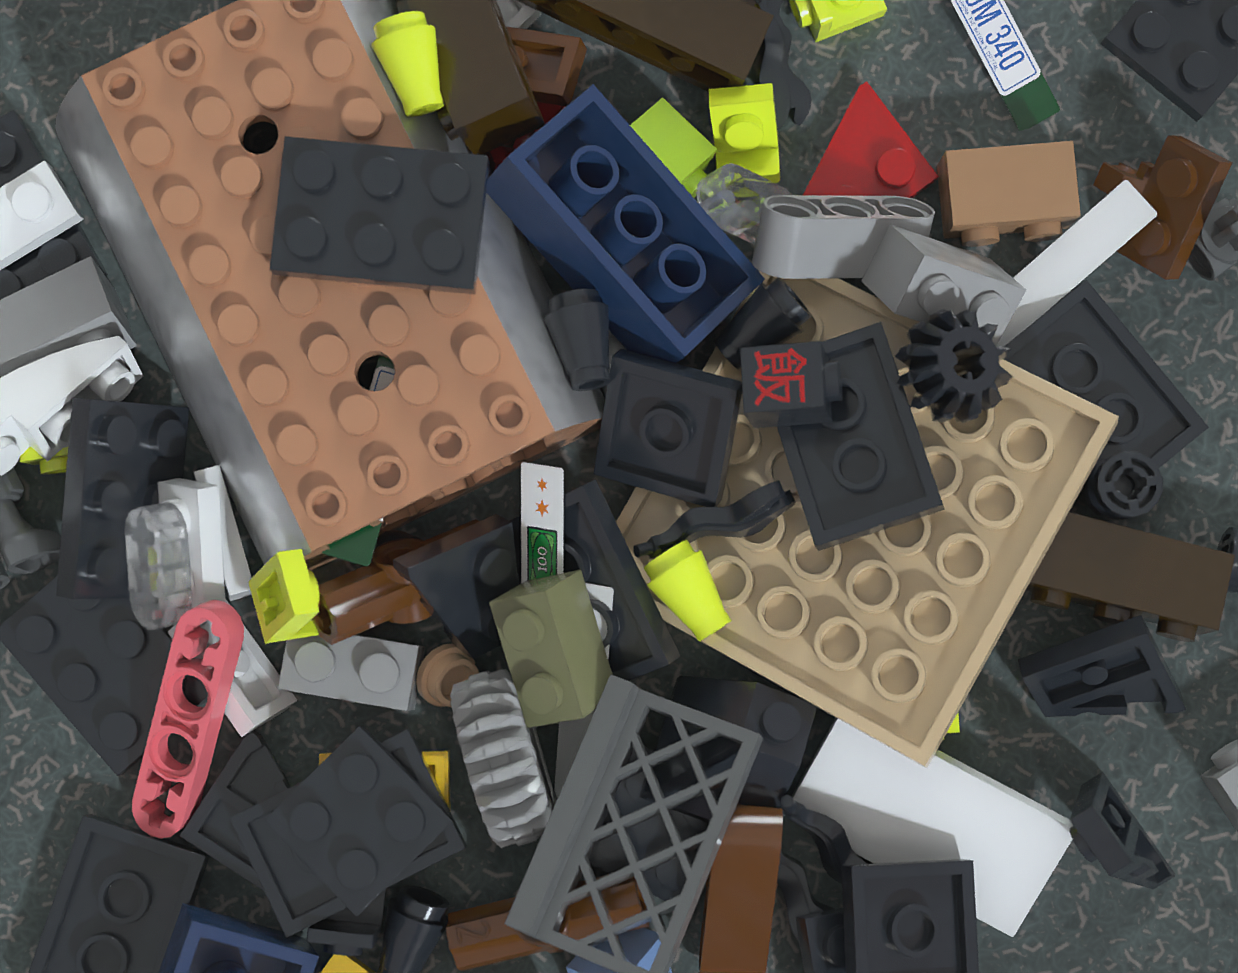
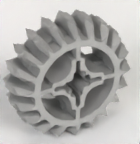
M503 669L490 673L488 670L468 676L469 679L453 684L450 704L454 714L453 720L463 754V761L466 765L469 781L472 785L483 823L486 824L489 836L501 848L514 844L521 846L535 842L538 837L542 836L554 805L532 727L527 728L510 672Z

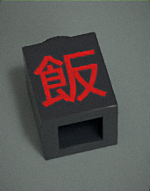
M821 341L741 348L743 412L753 428L832 422L831 402L842 401L841 369L839 361H829Z

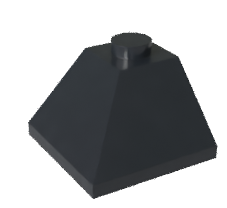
M679 676L676 679L670 701L754 731L763 737L737 805L779 808L781 798L786 795L801 765L817 707L805 700L757 682ZM664 717L654 752L681 741L673 718ZM685 723L690 736L703 731ZM720 736L695 748L708 779L733 767L741 744ZM687 752L653 767L665 798L699 783ZM645 777L639 798L655 803L656 800ZM725 785L713 790L717 802ZM704 794L672 808L674 811L710 823L713 816Z

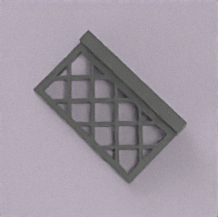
M610 674L505 925L616 973H669L763 737L754 731L641 690L634 683ZM650 710L673 718L681 741L647 755L640 734ZM685 723L703 731L690 736ZM720 736L741 744L733 767L708 779L695 748ZM635 748L639 760L628 764ZM687 752L699 783L665 798L653 767ZM644 771L656 802L622 817L614 797L621 781ZM725 785L717 802L713 790ZM704 794L713 815L707 831L682 841L670 809ZM609 811L613 822L602 826ZM661 814L674 846L639 861L627 829ZM618 833L630 865L596 880L588 859L596 842ZM699 848L692 865L687 853ZM678 857L687 878L681 895L657 905L644 872ZM583 873L587 885L576 889ZM635 876L647 910L613 924L601 891ZM591 896L604 929L580 940H575L559 933L558 930L568 906ZM674 911L666 929L661 916ZM652 921L661 944L651 969L648 971L627 961L618 935ZM608 940L614 956L593 946Z

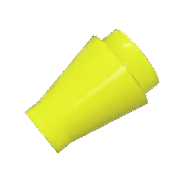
M420 11L396 14L377 22L373 26L376 40L372 42L371 47L402 102L405 116H422L441 109L444 103L440 93L435 27L427 25L425 15Z
M688 540L682 541L670 548L643 568L651 579L647 586L693 632L698 642L732 621L724 609L702 550L695 552Z

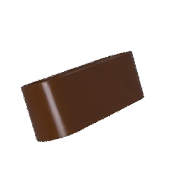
M736 805L706 880L699 951V973H766L782 843V808Z

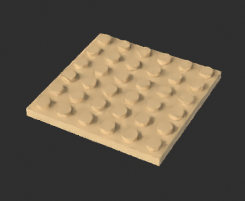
M759 271L765 278L763 283L767 286L778 278ZM781 278L797 294L812 314V317L801 325L804 332L783 344L823 342L882 322L899 375L909 372V367L897 359L895 355L899 352L900 348L911 344L906 333L919 321L894 314L879 298L839 278ZM755 290L741 302L733 318L743 307V305L747 302V300L751 297V295L755 292ZM716 346L703 371L742 381V369H736ZM1003 359L999 360V365L1013 375V377L1008 381V384L998 387L1002 400L994 408L985 411L981 410L978 418L964 423L957 422L954 417L945 422L932 421L930 405L922 409L910 407L945 510L818 551L811 536L777 427L753 428L743 412L742 393L723 498L717 507L729 506L750 492L774 481H780L785 492L790 490L796 503L793 507L775 518L762 531L752 536L741 538L705 536L690 543L695 552L702 550L724 609L732 620L701 642L927 768L1117 426L1119 416ZM913 385L903 386L909 405H911L916 390ZM636 487L616 523L647 585L651 582V579L643 568L655 558L649 559L648 555L637 558L634 555L633 546L647 542L651 536L664 533L686 511L704 506ZM648 587L663 620L696 639L693 632Z

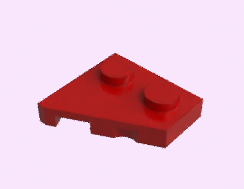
M866 81L857 89L803 195L901 196L914 198L936 182L939 176Z

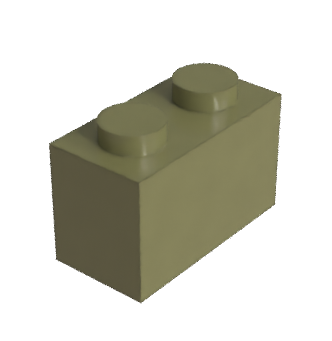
M581 569L525 581L489 602L527 728L582 719L593 712L598 705L610 674L612 675V671Z

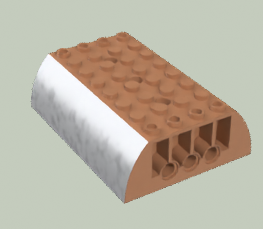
M237 0L81 75L68 91L56 116L55 128L58 139L189 407L216 466L220 465L224 483L264 565L277 552L302 549L307 570L312 571L337 559L322 553L330 548L329 544L369 524L374 527L382 523L379 535L385 531L395 530L521 468L522 462L531 463L601 428L605 398L600 388L589 391L572 390L570 378L566 374L544 320L546 315L550 313L548 301L554 296L522 232L487 193L476 294L274 275L269 270L285 136L472 154L461 137L453 141L449 139L436 111L416 117L405 116L402 102L371 47L372 42L376 40L373 26L387 17L400 14L395 0ZM258 122H269L278 129V140L275 146L263 154H253L245 150L243 138L247 129ZM490 168L488 171V178L492 174ZM375 355L389 358L395 367V375L390 385L380 391H369L361 387L358 380V370L362 362Z

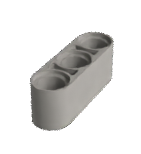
M771 196L763 202L752 264L759 271L779 278H863L890 224L929 237L935 211L924 202L901 196Z

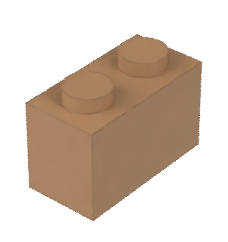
M1073 141L945 151L937 164L944 239L961 237L962 246L991 245L1000 241L999 234L1024 232V240L1028 242L1057 239L1063 235L1062 229H1068L1081 216Z

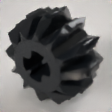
M946 309L931 314L927 322L921 321L913 325L909 332L906 333L911 344L900 348L899 352L895 355L897 359L909 367V372L900 375L896 384L902 386L913 385L916 390L910 407L922 409L930 405L932 421L945 422L954 417L957 422L960 421L961 423L978 418L981 410L985 411L994 408L1002 400L998 387L1008 384V381L1013 377V375L999 365V360L1006 358L1012 349L1003 346L996 347L992 341L998 325L988 323L978 327L976 310H964L954 315L951 310L947 311Z

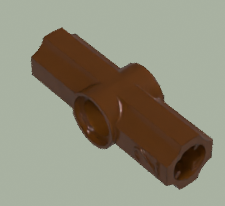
M477 519L425 541L402 538L385 542L374 550L372 555L373 562L369 566L360 567L318 585L319 613L311 620L317 628L320 638L333 645L386 621L407 624L430 617L431 614L420 602L422 598L408 580L401 577L394 569L393 559L479 521Z
M607 875L600 876V877H596V880H598V879H600V878H602V877H605V876H607ZM635 876L601 891L613 924L647 910ZM579 881L576 889L587 885L586 881ZM591 896L568 906L558 930L559 933L575 940H580L604 929ZM516 897L448 913L446 933L449 950L453 955L457 969L461 971L544 951L548 953H562L564 950L505 925ZM647 922V923H645V924H643V925H641V926H638V927H636V928H634V929H632V930L649 927V926H650V923Z

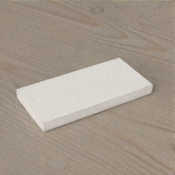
M838 718L834 719L792 794V798L803 804L807 809L822 813L841 824L853 851L874 864L952 859L973 860L976 918L1011 937H1014L1072 841L1069 828L1074 825L1068 818L951 756L937 750L929 766L925 768Z

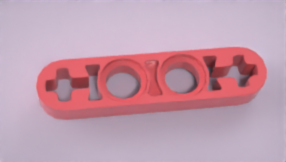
M210 600L193 607L180 617L175 628L132 799V813L135 822L142 831L151 837L162 839L173 836L188 824L201 803L244 639V625L241 616L234 607L224 601ZM207 620L212 622L211 633L220 638L218 642L207 647L209 632L200 627V624ZM204 652L203 659L194 658ZM185 675L195 676L205 685L208 693L205 707L193 705L184 696L182 682ZM171 733L181 735L191 745L193 756L190 764L180 763L170 754L168 737ZM172 781L179 782L178 784L170 788ZM167 790H169L166 807L175 812L171 816L164 814L165 804L156 799Z

